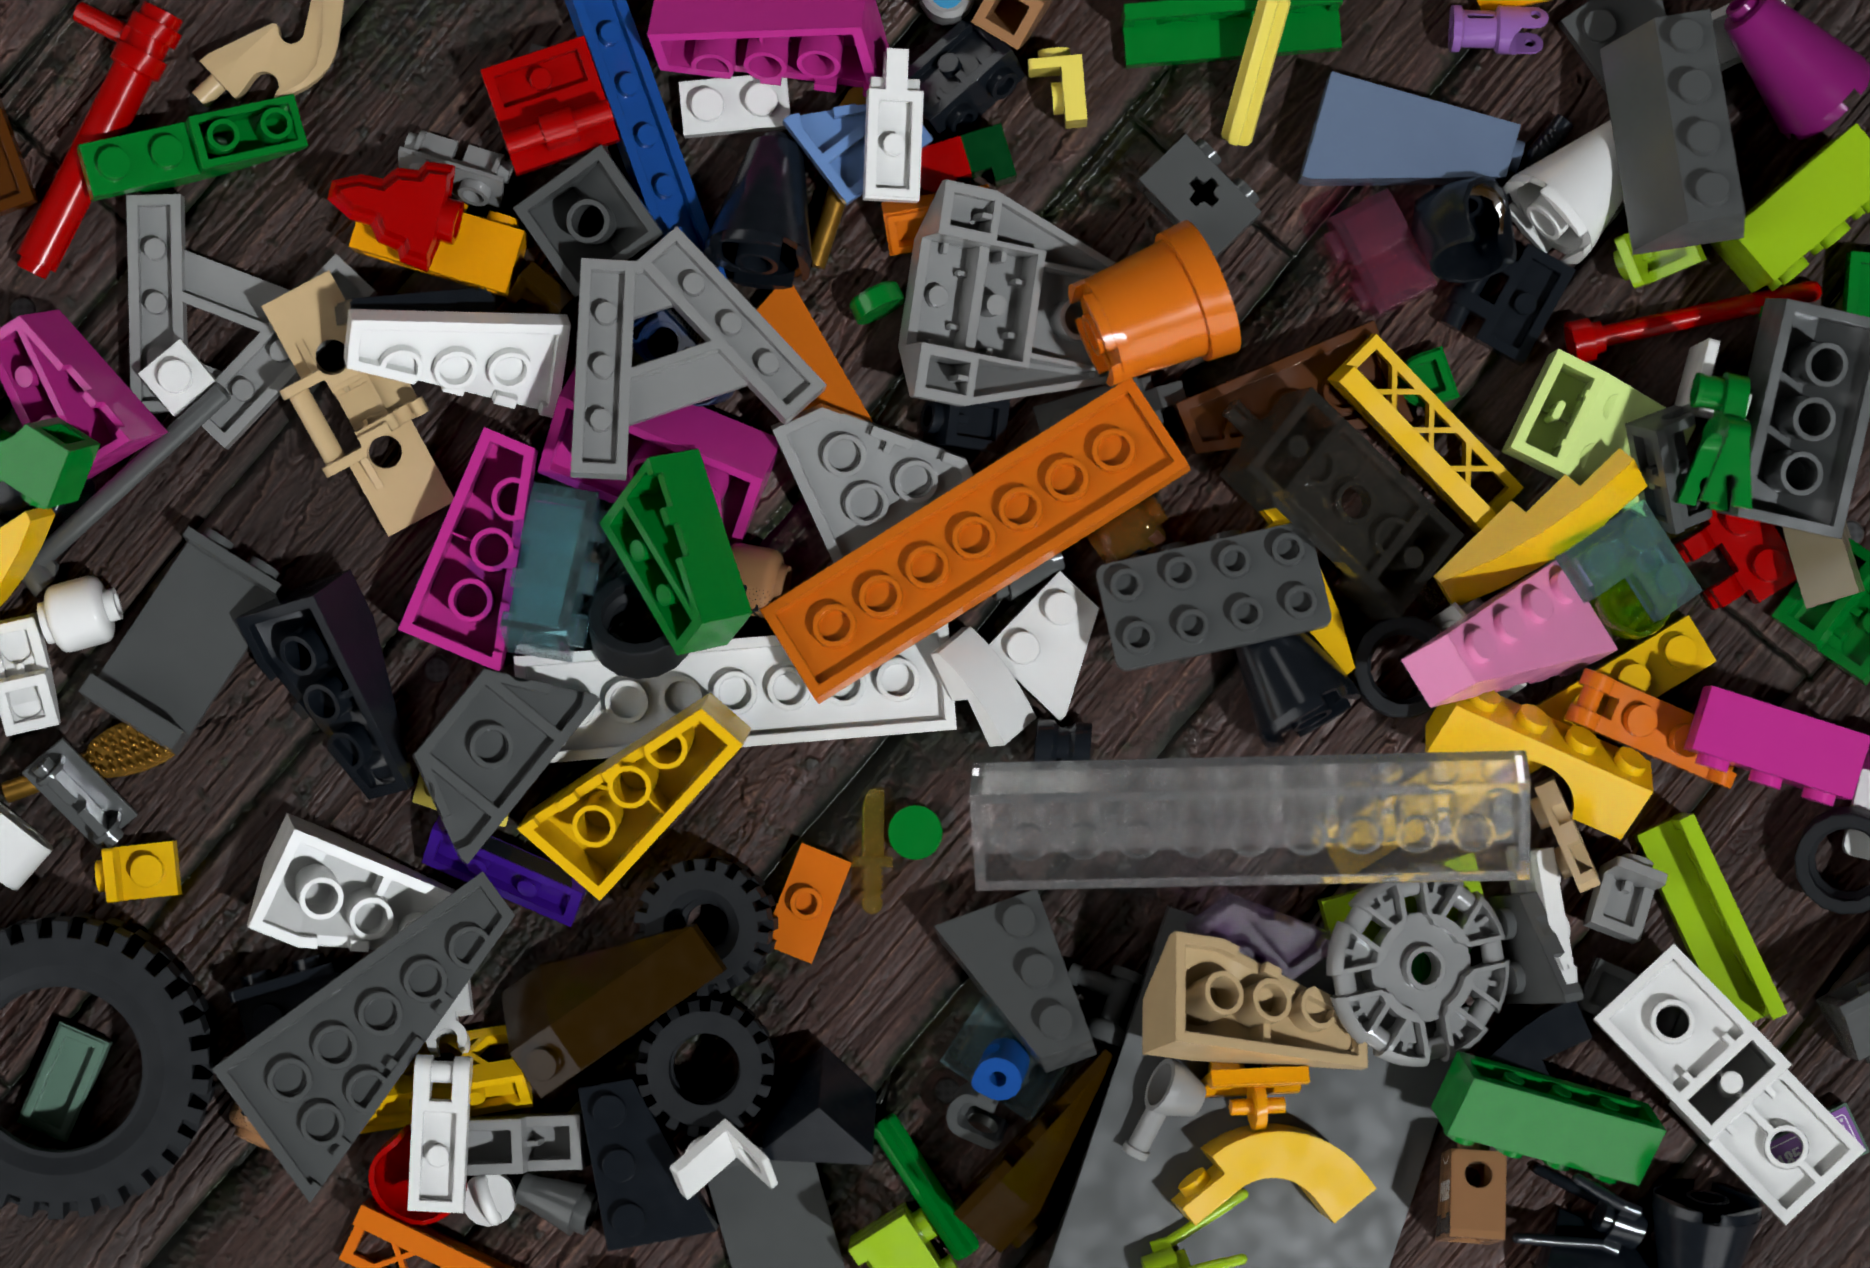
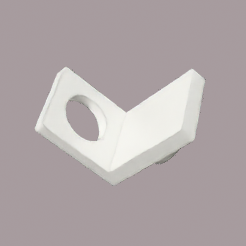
M727 1119L722 1120L708 1134L692 1141L687 1147L685 1154L670 1166L677 1187L687 1200L694 1196L735 1158H738L771 1189L778 1184L769 1158Z

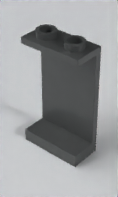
M188 526L183 534L187 542L98 677L90 673L78 691L90 702L177 756L249 649L235 619L286 593L282 585L276 581L280 575L276 569L255 556H252L248 563L230 552L234 546L231 541L208 527L200 534Z
M764 1132L760 1134V1135H761V1138H762V1142H761V1143H758V1144H754V1145H755L758 1149H760L761 1151H762V1143H763V1134H764ZM735 1158L708 1182L732 1268H846L815 1162L770 1160L778 1184L773 1189L766 1185L738 1158Z

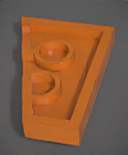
M794 285L787 289H774L758 307L757 311L827 384L825 391L802 411L821 403L873 422Z

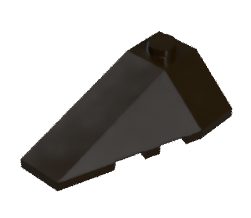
M696 923L641 937L625 944L609 948L602 947L590 950L582 955L544 962L501 992L510 1055L540 1098H542L727 970V967Z
M1102 1045L1096 1052L1097 1055L1092 1056L953 1200V1214L1000 1253L1009 1244L1018 1249L1038 1228L1033 1219L1039 1214L1114 1057L1105 1045Z

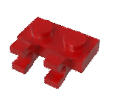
M1712 510L1713 516L1703 522L1705 525L1703 528L1672 546L1683 564L1699 559L1718 546L1730 565L1733 573L1701 592L1711 610L1727 606L1745 592L1753 604L1760 603L1797 580L1788 547L1772 524L1717 513L1716 510Z

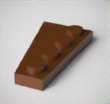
M1369 320L1172 403L1191 453L1201 454L1372 427L1327 379L1373 333L1381 338L1375 321ZM1374 351L1357 369L1375 388H1388V364ZM1397 395V411L1408 422L1414 421L1404 395Z

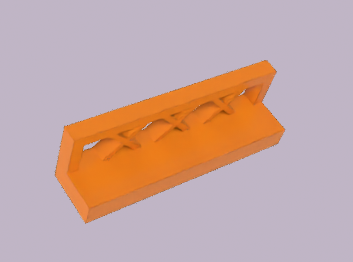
M370 1198L361 1204L352 1223L354 1228L339 1257V1260L356 1268H388L386 1267L387 1265L398 1262L400 1268H409L406 1259L415 1255L440 1268H514L426 1225H412L401 1222L388 1215L376 1201ZM366 1231L391 1243L395 1255L375 1262L357 1253L356 1250Z

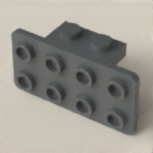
M1303 521L1241 534L1240 530L1224 531L1210 536L1207 542L1189 546L1187 542L1169 543L1161 548H1157L1156 553L1103 564L1096 572L1115 662L1120 670L1126 672L1319 630L1327 627L1331 622V610L1310 526Z

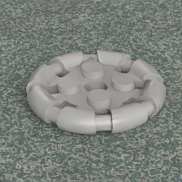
M1410 868L1408 874L1401 876L1391 872L1367 884L1348 903L1352 909L1344 922H1336L1328 946L1326 975L1333 978L1335 995L1330 996V999L1341 1024L1358 1044L1366 1042L1374 1048V1056L1400 1066L1426 1067L1430 1060L1440 1058L1441 1061L1447 1062L1455 1057L1457 1051L1463 1053L1468 1051L1488 1032L1485 1025L1493 1012H1500L1508 988L1510 959H1504L1501 940L1506 937L1495 911L1478 891L1471 893L1463 887L1464 881L1438 869ZM1412 896L1415 898L1417 912L1406 911L1404 897ZM1452 906L1458 910L1456 923L1446 917ZM1370 921H1374L1382 927L1373 941L1362 934ZM1480 945L1482 962L1471 966L1468 947ZM1424 952L1430 959L1431 972L1425 981L1418 983L1412 975L1411 965L1414 958L1419 953ZM1362 971L1363 982L1369 989L1357 991L1354 973ZM1470 994L1471 998L1475 1001L1468 1012H1466L1461 1006ZM1386 1013H1389L1397 1019L1391 1028L1385 1030L1379 1024ZM1435 1020L1437 1030L1434 1032L1433 1037L1427 1038L1425 1022Z

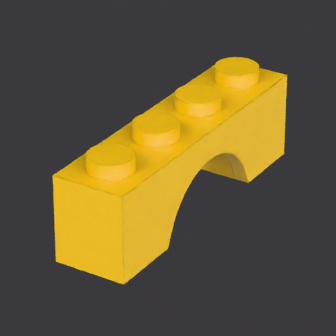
M1495 690L1482 693L1477 697L1437 706L1425 725V755L1470 775L1476 776L1494 764L1509 760L1533 761L1553 769L1566 781L1571 790L1572 819L1620 840L1653 793L1651 761L1646 760L1638 751L1629 747L1619 748L1597 738L1590 730L1582 726L1564 724L1549 717L1543 710L1534 705H1521L1499 695Z

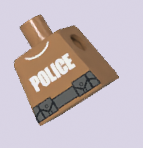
M1476 1142L1472 1146L1457 1143V1148H1451L1442 1152L1436 1241L1491 1245L1505 1240L1507 1156L1498 1151H1490V1146ZM1467 1166L1476 1169L1480 1175V1184L1477 1188L1470 1185L1466 1180L1465 1170Z

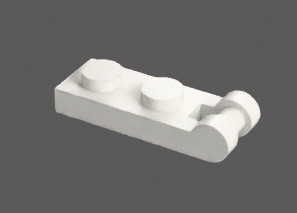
M416 1054L407 1211L463 1213L465 1211L473 1057L455 1056L454 1061L434 1060V1055ZM433 1082L452 1083V1099L432 1098Z

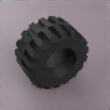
M702 996L701 998H689L679 1002L659 1016L650 1026L638 1050L640 1051L639 1059L636 1062V1075L639 1074L640 1079L638 1088L642 1098L646 1097L650 1104L648 1109L655 1117L659 1115L667 1122L665 1126L674 1131L677 1128L686 1131L687 1136L699 1137L700 1135H706L724 1119H727L736 1129L741 1128L745 1125V1122L754 1117L762 1108L774 1082L776 1055L774 1046L771 1045L769 1039L770 1034L765 1025L762 1026L755 1018L756 1014L749 1008L744 1009L737 1005V1001L729 998L724 1000L714 998L715 996ZM695 1035H717L729 1042L738 1056L739 1072L734 1085L720 1096L714 1098L695 1096L688 1092L676 1077L674 1070L676 1053L686 1040Z

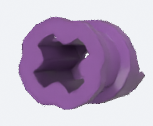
M1451 5L1448 28L1449 52H1459L1461 48L1494 49L1496 54H1536L1543 49L1541 37L1533 33H1520L1519 31L1522 28L1536 29L1544 27L1548 23V14L1545 10L1537 7L1498 5L1496 10H1466L1461 5ZM1531 15H1538L1540 18L1535 19ZM1526 43H1532L1534 46H1527Z

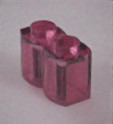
M1388 188L1328 219L1326 224L1330 232L1323 235L1324 242L1333 260L1337 264L1345 261L1350 269L1354 280L1348 283V288L1361 312L1370 309L1374 318L1377 319L1429 293L1437 286L1435 277Z

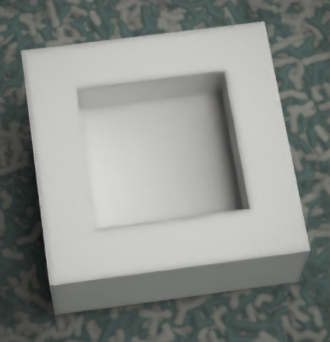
M181 339L138 373L175 417H178L216 382L219 383L185 341Z

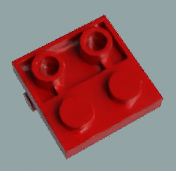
M584 35L480 70L516 176L591 152L599 145L606 147L620 142L613 121L614 117L611 107L604 95Z

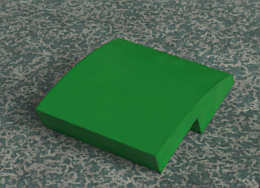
M1848 538L1865 591L1806 609L1797 581L1771 616L1807 646L1855 680L1867 686L1870 682V551Z

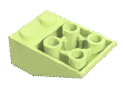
M1557 349L1548 355L1501 452L1558 480L1566 474L1581 486L1619 448L1631 456L1625 423L1660 411L1666 407L1613 375ZM1696 425L1683 430L1686 445ZM1637 495L1621 511L1643 521L1639 495Z

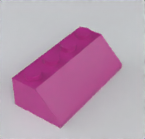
M575 366L558 397L537 473L614 504L648 457L699 449L730 546L734 543H742L769 480L780 448L776 437L705 407L691 405L629 426L626 480L570 477Z

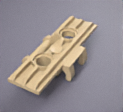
M330 270L261 306L301 378L281 389L279 393L284 401L290 399L326 464L322 468L326 478L350 467L389 537L451 504L454 496L412 422V419L427 413L430 409L422 396L417 397L411 384L347 369L346 366L339 371L330 372L324 370L318 364L316 352L319 345L326 340L332 339L338 340L345 345L347 325L337 326L335 306L346 300ZM321 381H326L332 393L335 394L361 446L347 454L342 450L309 390L311 386ZM390 436L399 442L402 455L395 465L386 468L380 467L371 460L369 447L378 437Z

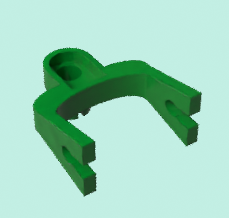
M1702 372L1695 374L1690 391V406L1714 410L1713 418L1709 419L1704 427L1701 442L1676 503L1696 506L1698 495L1701 492L1700 482L1703 478H1708L1699 501L1708 502L1707 509L1728 512L1727 475H1732L1735 478V486L1732 490L1731 507L1752 510L1751 424L1746 419L1751 387L1749 376L1727 372L1724 373L1723 377L1705 375Z

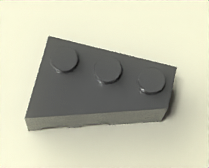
M1037 888L934 925L942 945L955 958L971 978L974 985L987 998L1045 1073L1097 1055Z

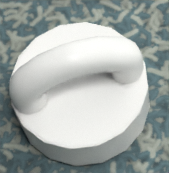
M475 1175L467 1183L464 1212L477 1225L490 1227L501 1224L510 1217L516 1208L515 1196L517 1191L515 1185L506 1175Z

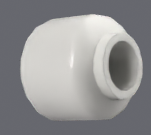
M83 576L51 585L45 592L44 601L37 603L38 620L47 643H56L64 652H75L110 642L115 633V621L123 619L121 602L115 588L106 590L102 582L95 576Z

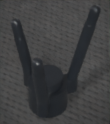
M1540 1164L1532 1166L1534 1174L1596 1205L1592 1215L1591 1226L1599 1232L1600 1238L1516 1232L1512 1235L1514 1243L1599 1250L1615 1257L1619 1254L1621 1246L1635 1249L1640 1244L1649 1222V1213L1646 1208L1624 1200L1581 1174H1575L1571 1180Z

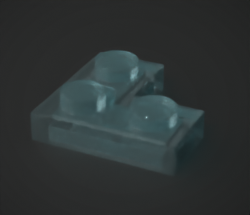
M1644 499L1631 505L1555 557L1584 603L1595 599L1625 578L1653 623L1663 619L1703 591Z

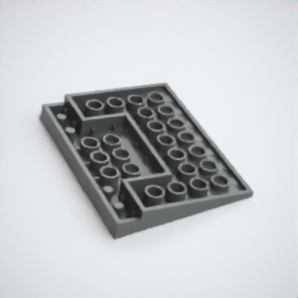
M1167 905L1125 1029L1126 1032L1121 1048L1118 1050L1045 1268H1143L1140 1257L1153 1253L1149 1242L1166 1237L1190 1222L1182 1215L1171 1199L1181 1192L1178 1189V1185L1186 1176L1198 1168L1204 1167L1207 1170L1213 1165L1200 1147L1227 1131L1249 1125L1248 1115L1230 1116L1229 1113L1230 1099H1247V1096L1206 1097L1201 1109L1193 1117L1166 1116L1148 1150L1150 1154L1146 1161L1138 1160L1122 1150L1125 1140L1130 1139L1146 1109L1144 1098L1148 1081L1158 1064L1167 1059V1057L1142 1054L1143 997L1170 933L1178 931L1224 938L1239 946L1240 953L1262 964L1268 961L1283 969L1281 974L1307 988L1315 986L1330 995H1335L1333 978L1326 975V958ZM1362 971L1354 973L1357 991L1369 989L1363 982ZM1464 1005L1461 1006V1008L1466 1012H1468V1010L1470 1009V1007ZM1386 1013L1379 1025L1387 1030L1392 1027L1397 1018ZM1435 1020L1425 1022L1427 1038L1433 1037L1434 1032L1437 1030ZM1368 1045V1068L1309 1067L1310 1083L1301 1085L1299 1093L1267 1095V1098L1284 1097L1286 1101V1112L1268 1114L1267 1123L1295 1126L1318 1135L1353 1159L1377 1189L1336 1223H1333L1317 1210L1296 1183L1280 1178L1257 1180L1241 1188L1246 1189L1249 1193L1244 1201L1172 1247L1174 1252L1185 1249L1191 1265L1240 1253L1247 1256L1248 1260L1245 1264L1231 1268H1389L1439 1121L1431 1105L1453 1059L1447 1062L1441 1061L1440 1058L1430 1060L1426 1067L1400 1066L1374 1056V1048ZM1170 1058L1187 1067L1200 1081L1209 1073V1062ZM1245 1064V1068H1262V1065Z

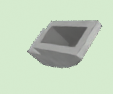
M582 1111L474 1116L469 1119L467 1176L524 1174L528 1171L582 1170L591 1165Z

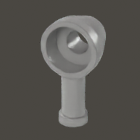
M1167 1058L1160 1062L1153 1071L1145 1091L1144 1101L1146 1109L1130 1139L1125 1140L1122 1146V1150L1130 1156L1141 1161L1147 1160L1150 1154L1148 1150L1166 1116L1193 1117L1201 1109L1206 1097V1087L1183 1064Z

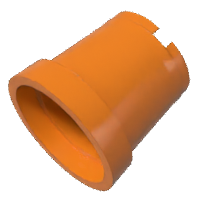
M1183 220L1156 234L1154 244L1068 286L1070 305L1080 301L1084 314L1082 317L1075 319L1081 340L1099 375L1110 371L1106 384L1110 387L1128 379L1198 357L1205 361H1211L1240 351V326L1227 283L1206 240L1195 225L1188 220Z

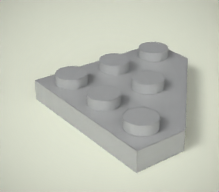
M821 403L800 412L785 426L781 421L771 426L833 563L973 476L964 455Z

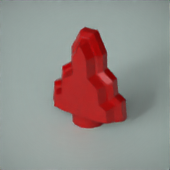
M426 161L419 170L396 168L383 179L358 174L332 180L327 200L351 221L371 226L378 243L397 250L401 263L428 272L440 242L454 245L459 234L464 212V201L452 199L455 165Z

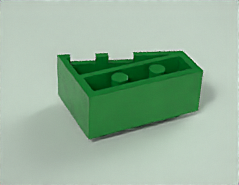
M699 449L648 457L599 524L677 656L727 645L752 615V610Z

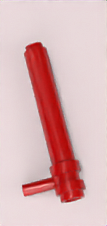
M146 1L143 2L139 12H132L127 23L85 2L79 3L74 10L73 20L117 43L110 55L113 63L17 251V254L21 255L17 266L45 280L50 271L56 273L91 204L77 153L78 145L126 135L152 82L160 81L167 67V64L163 61L169 49L175 51L182 37L178 31L183 21Z

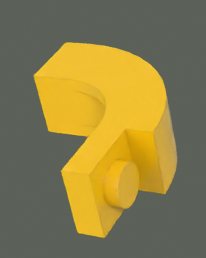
M1267 1123L1265 1130H1252L1250 1125L1235 1128L1213 1138L1200 1147L1213 1165L1207 1170L1204 1167L1198 1168L1186 1176L1178 1185V1189L1181 1192L1174 1196L1171 1201L1182 1215L1196 1226L1244 1186L1261 1179L1280 1178L1296 1183L1324 1217L1336 1223L1377 1188L1353 1159L1318 1135L1295 1126Z

